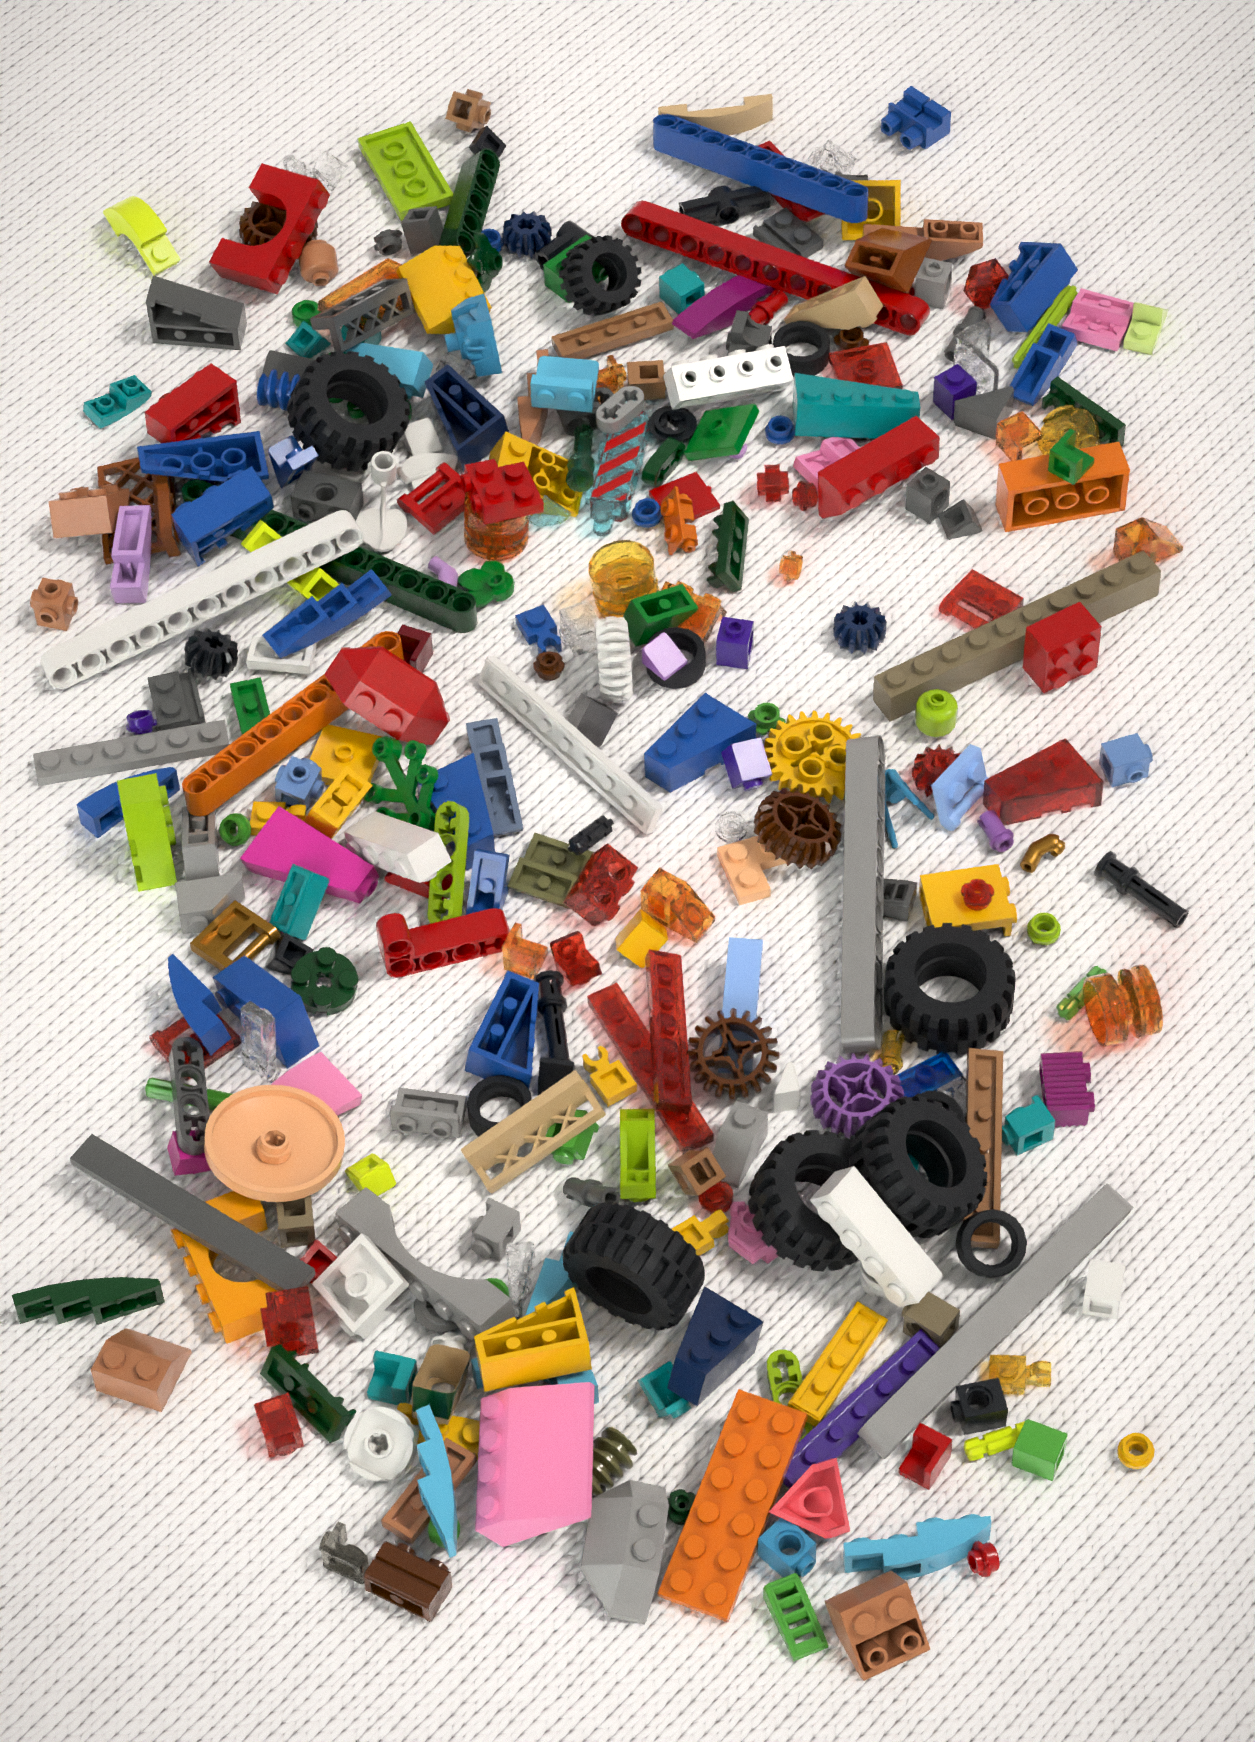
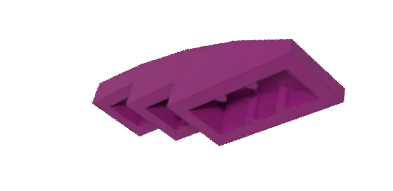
M737 275L691 304L673 319L672 325L692 339L732 326L737 310L745 312L751 310L757 298L771 294L775 288Z

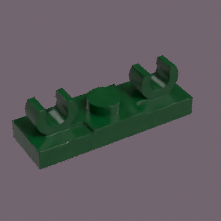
M1058 376L1050 382V392L1043 397L1042 409L1045 410L1053 405L1055 407L1054 417L1059 418L1063 414L1067 415L1076 426L1088 432L1087 441L1089 442L1094 438H1099V445L1120 442L1121 447L1124 445L1125 423Z
M732 500L724 503L723 514L713 519L719 527L712 530V534L718 539L716 544L718 560L708 565V569L714 576L708 577L707 582L713 588H719L725 584L734 593L742 590L749 518Z
M281 1344L271 1347L260 1374L329 1443L339 1440L345 1426L349 1425L357 1411L355 1409L348 1411L342 1405L344 1398L340 1396L334 1397L308 1370L310 1366L308 1363L301 1365L295 1359L298 1354L296 1351H287Z

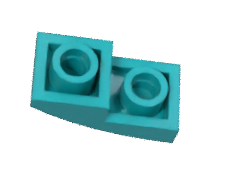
M133 375L111 383L108 394L84 402L83 412L101 429L135 411L152 396V391Z

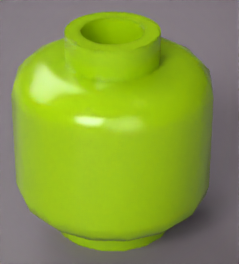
M940 689L924 692L918 698L915 709V721L918 729L931 737H943L954 730L958 715V705L954 696Z

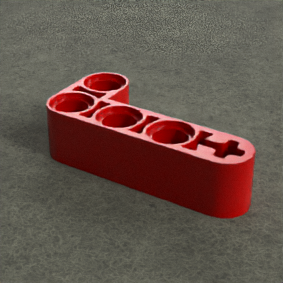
M497 908L408 929L405 917L399 913L387 914L376 922L378 946L386 972L389 976L395 978L500 953L507 950L513 944V937L504 911Z

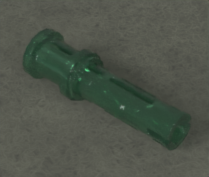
M582 424L581 432L580 426L575 428L573 455L570 456L567 462L566 483L570 489L577 492H584L590 489L594 482L595 462L591 456L594 432L592 427L586 424Z

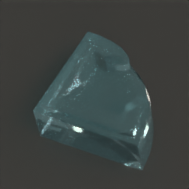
M545 495L542 499L544 502V512L530 515L527 521L537 527L553 526L566 521L571 516V513Z

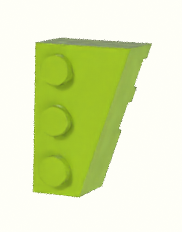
M156 773L117 780L138 892L175 885L177 879L170 846L177 843L166 785L159 786Z

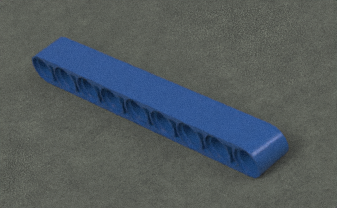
M662 114L653 119V148L661 153L744 184L756 186L763 191L846 222L860 223L867 219L868 188L862 184L674 115Z

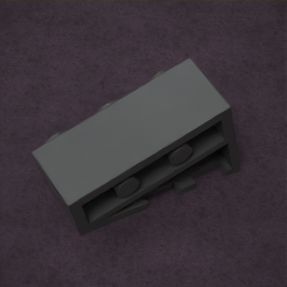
M153 275L146 298L153 343L241 350L247 327L244 303Z

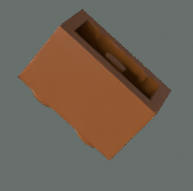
M880 228L855 241L844 266L853 275L859 277L866 276L870 281L908 293L932 240L927 237Z

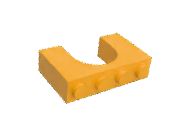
M231 1191L205 1201L255 1233L268 1229L265 1211L260 1200L248 1198L235 1191ZM176 1228L170 1230L177 1249L184 1248L187 1256L183 1257V1262L190 1277L196 1275L199 1281L195 1288L201 1304L205 1305L208 1303L212 1312L207 1313L211 1327L214 1333H222L226 1344L306 1313L302 1292L293 1301L259 1279L249 1282L227 1280L213 1269L214 1261L218 1256L217 1253Z

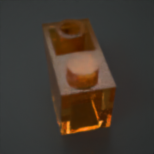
M1141 517L1115 528L1113 554L1118 561H1121L1144 550L1153 562L1156 563L1182 552L1183 546L1167 526Z
M661 868L657 869L640 890L641 909L663 926L695 943L699 942L716 921L715 915L686 881Z

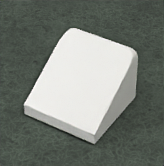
M430 417L408 424L403 435V441L411 456L443 452Z
M792 1062L786 1064L774 1093V1112L776 1113L797 1110L800 1107V1086L795 1065Z

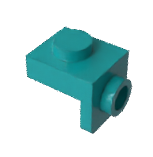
M671 1361L665 1362L637 1380L659 1418L671 1414L672 1418L675 1419L692 1408L687 1400L667 1389L673 1368Z

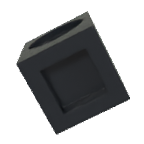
M999 1378L956 1386L955 1401H950V1410L954 1423L960 1422L963 1435L1006 1427L1008 1407ZM977 1404L983 1406L984 1409L976 1410L970 1406Z

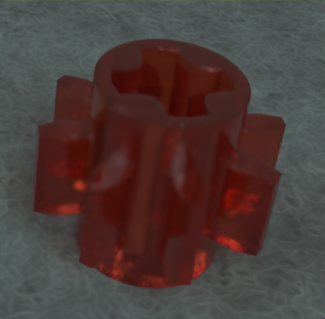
M779 464L764 465L765 472H757L758 496L766 495V502H781V495L789 494L788 471H780Z

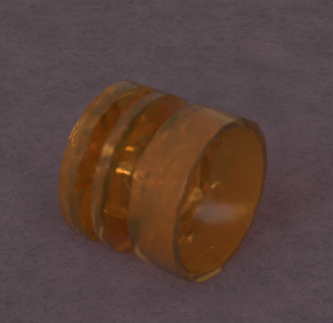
M469 492L465 493L464 542L468 550L480 558L493 561L511 559L522 553L528 545L529 515L484 525L479 514H475L472 510Z
M1135 965L1131 968V971L1127 968L1120 969L1117 975V982L1112 974L1108 972L1086 977L1083 983L1086 1014L1094 1037L1100 1046L1108 1047L1126 1042L1129 1030L1137 1039L1143 1038L1146 1033L1152 1036L1162 1031L1163 1014L1160 996L1154 979L1145 965Z

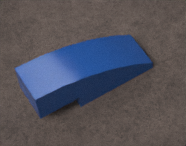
M1048 323L1038 343L1032 344L1009 387L1012 386L1014 389V399L1034 406L1050 388V382L1059 376L1077 346L1074 333Z
M173 767L155 769L127 777L133 778L156 773L159 786L166 785L168 799L180 791L177 770ZM117 782L94 792L76 804L81 825L97 839L120 821H124Z
M172 954L168 957V970L173 995L179 1010L197 1040L211 1056L231 1039L224 1024L216 1016L222 1011V1008L213 993Z

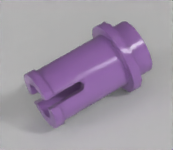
M994 810L986 811L980 815V820L977 822L989 838L990 847L998 852L1009 850L1014 844L1013 832L1005 828Z

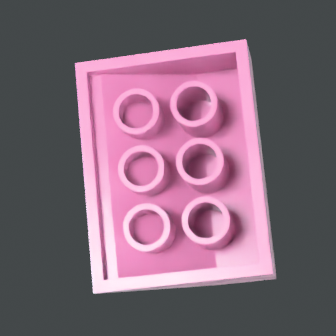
M584 1382L508 1388L481 1398L475 1531L505 1547L591 1518L594 1384Z

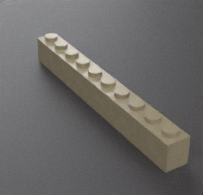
M1144 550L875 675L873 701L889 722L900 718L916 709L918 698L926 691L940 689L953 693L1022 660L1024 656L1026 627L1079 601L1096 621L1101 623L1158 596L1161 570Z

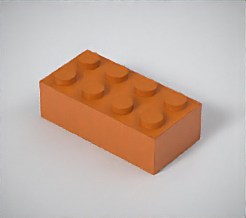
M1120 442L1079 449L1094 457V465L1074 485L1048 471L1049 454L999 463L995 506L1004 531L1011 532L1125 511L1130 468Z

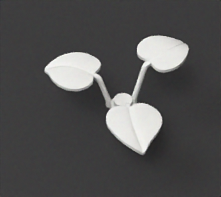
M380 451L374 454L371 462L368 463L366 471H362L361 468L358 472L347 471V468L336 470L331 468V464L326 462L321 464L318 461L314 462L312 470L315 473L362 484L371 474L372 480L381 486L380 510L369 508L362 511L358 515L356 523L363 532L364 544L375 551L386 552L397 547L407 533V519L404 513L399 509L386 510V488L395 481L396 473L404 483H411L414 490L434 474L436 467L443 462L455 470L458 458L455 455L445 453L417 454L406 459L402 464L401 470L400 463H396V458L392 453ZM443 481L440 485H438L435 489H433V490H432L430 493H428L426 496L432 495L435 491H437L440 487H442L446 482Z

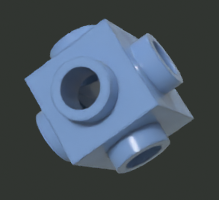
M291 756L287 765H281L275 778V783H277L275 786L276 802H286L287 807L296 804L306 805L307 812L312 800L319 799L325 786V782L322 781L321 767H318L310 759H299Z

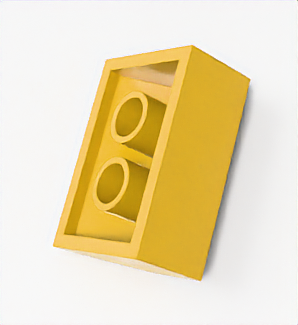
M433 246L399 266L396 271L400 279L407 278L413 306L427 334L454 333L455 327L451 310L467 298L484 294L460 246ZM486 298L488 310H489V313H490L492 307H491V305H490L488 299Z

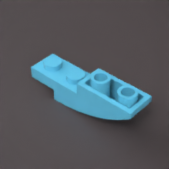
M976 1514L962 1516L960 1519L950 1520L934 1517L923 1522H916L915 1536L912 1537L896 1534L888 1539L871 1540L862 1537L856 1538L851 1542H844V1573L882 1570V1574L893 1571L902 1579L908 1580L944 1569L967 1557L974 1542L980 1541L983 1544L990 1540L991 1516L980 1517Z

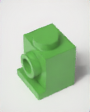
M576 1109L574 1117H583L588 1112ZM595 1122L551 1153L553 1159L566 1165L573 1164L574 1159L584 1160L593 1133H597L599 1130L598 1124ZM554 1123L548 1128L546 1137H554L560 1133L562 1124Z

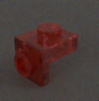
M580 931L572 932L550 942L556 970L563 975V978L571 987L586 984L592 978L602 974L599 962L586 949L584 938Z

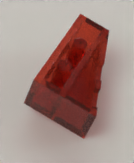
M1064 738L984 780L983 805L988 811L994 810L1005 826L1039 819L1044 813L1059 810L1061 814L1071 812L1073 807L1090 804L1091 808L1101 806L1104 781L1069 741Z

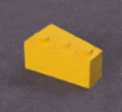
M574 1287L564 1291V1297L548 1305L542 1302L534 1306V1312L518 1320L512 1317L474 1336L477 1362L484 1392L592 1370L589 1341Z

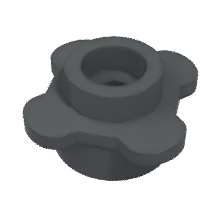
M391 229L381 231L373 238L374 242H376L374 249L384 256L397 253L402 248V239L400 238L402 232Z

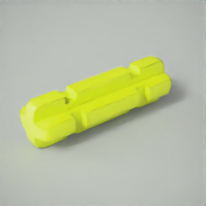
M1025 1421L1014 1424L1015 1428L1013 1429L1011 1426H1007L983 1434L982 1439L974 1437L965 1440L964 1451L970 1461L984 1458L983 1454L985 1453L990 1456L1014 1448Z

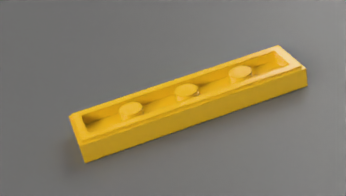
M857 1301L787 1406L807 1413L808 1419L806 1422L816 1427L824 1419L885 1328L888 1319Z

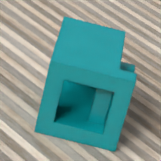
M1038 1095L1031 1098V1105L1017 1107L1005 1116L1004 1125H1002V1142L1006 1146L1010 1145L1017 1156L1053 1140L1055 1119Z

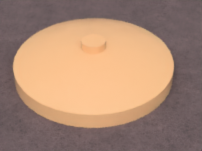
M260 1085L238 1091L227 1097L214 1109L206 1124L204 1153L210 1169L225 1186L255 1200L287 1202L310 1196L332 1181L343 1162L345 1135L338 1116L324 1101L298 1088L284 1085Z

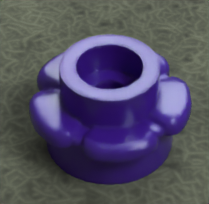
M150 710L134 711L126 717L128 722L126 729L128 732H133L134 735L151 733L153 731L152 727L157 725V720L153 719Z

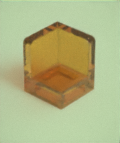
M1023 411L997 423L996 445L1010 460H1021L1023 447L1042 439L1041 430Z
M517 922L514 923L502 945L504 970L534 979L548 956L547 946L523 939L522 924Z

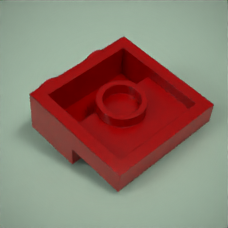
M495 459L465 465L464 474L460 476L462 489L465 493L469 492L472 510L475 514H479L484 525L544 512V502L524 462L498 467Z

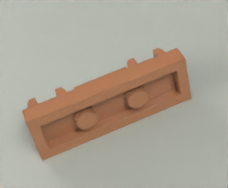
M446 1438L444 1445L455 1492L458 1485L476 1464L477 1457L472 1452ZM423 1469L420 1470L381 1520L382 1527L391 1531L395 1536L408 1544H413L430 1522L428 1512L420 1498L417 1480L426 1477Z

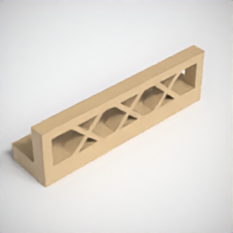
M574 1070L460 1150L466 1160L477 1171L487 1190L493 1194L600 1120L606 1113L589 1086L578 1072ZM586 1101H589L593 1110L583 1117H574L576 1109ZM554 1123L562 1124L560 1133L554 1137H545L547 1129ZM525 1143H534L531 1153L525 1157H517L521 1146ZM497 1163H505L503 1172L491 1180L486 1170Z

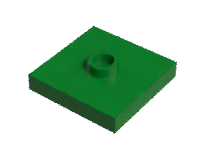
M756 404L705 411L684 452L688 461L739 454L760 412Z

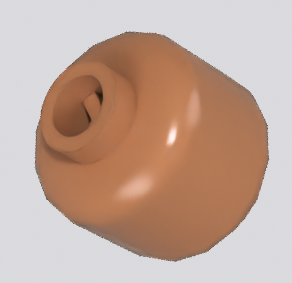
M320 239L311 240L305 244L298 258L302 278L307 282L313 283L315 286L327 285L330 280L337 276L339 271L335 248Z

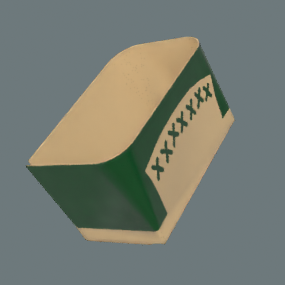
M440 1344L429 1347L413 1382V1418H417V1409L430 1405L436 1422L439 1424H449L466 1385L470 1354L467 1351ZM436 1383H448L453 1385L455 1390L450 1393L431 1390V1387Z

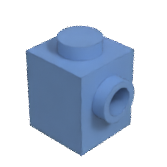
M1138 733L1101 743L1099 765L1112 788L1129 782L1136 783L1148 777L1149 765L1153 761V756L1149 745L1143 744Z

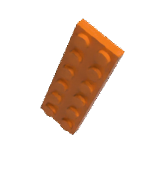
M738 1389L657 1594L660 1598L729 1622L758 1548V1538L765 1530L771 1514L769 1511L775 1504L808 1419L807 1413Z

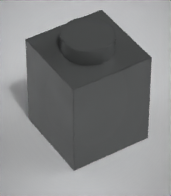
M437 206L409 209L401 225L410 254H420L433 246H438L443 225Z

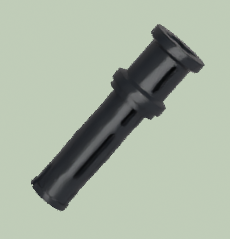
M1113 851L1106 853L1097 864L1094 871L1096 877H1103L1117 887L1116 890L1120 894L1126 895L1129 893L1150 910L1172 924L1174 928H1179L1188 917L1189 911L1187 909H1184L1143 880L1137 868H1130L1117 859V855Z
M543 971L538 973L533 980L539 983L537 1010L544 1017L549 1058L571 1061L563 1015L567 1008V1000L563 997L561 988L564 978L558 971Z

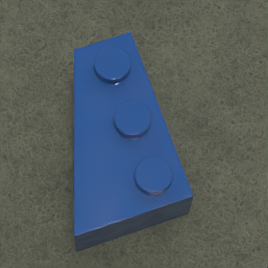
M1020 242L1018 246L1020 254L1017 260H1011L1008 266L1011 273L1008 279H1002L990 303L991 308L1007 331L1028 332L1036 325L1040 316L1046 309L1051 307L1054 302L1053 300L1062 289L1069 285L1070 279L1078 271L1061 243Z
M251 466L246 470L241 469L234 472L229 477V480L221 485L209 487L196 500L181 504L171 516L179 540L197 567L206 562L203 558L206 553L215 546H218L219 549L225 547L228 544L225 538L238 528H241L242 531L248 529L272 510L274 504L270 492Z
M704 693L644 753L645 777L671 793L705 775V770L719 763L724 765L721 752L731 744L755 739L756 723Z
M474 753L438 769V779L434 784L430 802V809L435 814L439 806L447 801L456 802L467 808L469 812L465 867L467 871L472 869L475 850L482 849L495 852L494 833ZM419 782L417 784L418 799L422 786ZM456 813L454 814V816L449 817V822L452 818L456 817ZM452 841L448 845L454 852L455 843Z
M244 955L212 977L217 988L215 996L218 1002L225 1009L228 1008L287 1069L320 1046L301 996Z
M507 971L468 1050L464 1071L483 1079L497 1075L513 1077L523 1082L528 1089L530 1088L535 1044L538 982Z

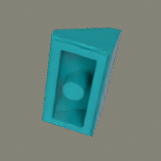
M292 864L269 923L283 933L305 940L329 884V878Z

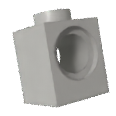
M924 258L916 276L915 297L923 299L930 307L944 309L951 290L953 263Z

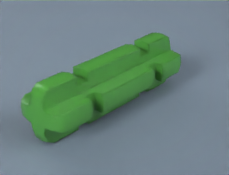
M1098 966L1092 967L1086 974L1088 978L1083 977L1066 995L1068 999L1064 997L1057 1004V1014L1061 1018L1071 1020L1079 1012L1078 1009H1082L1098 992V989L1108 981L1106 970Z

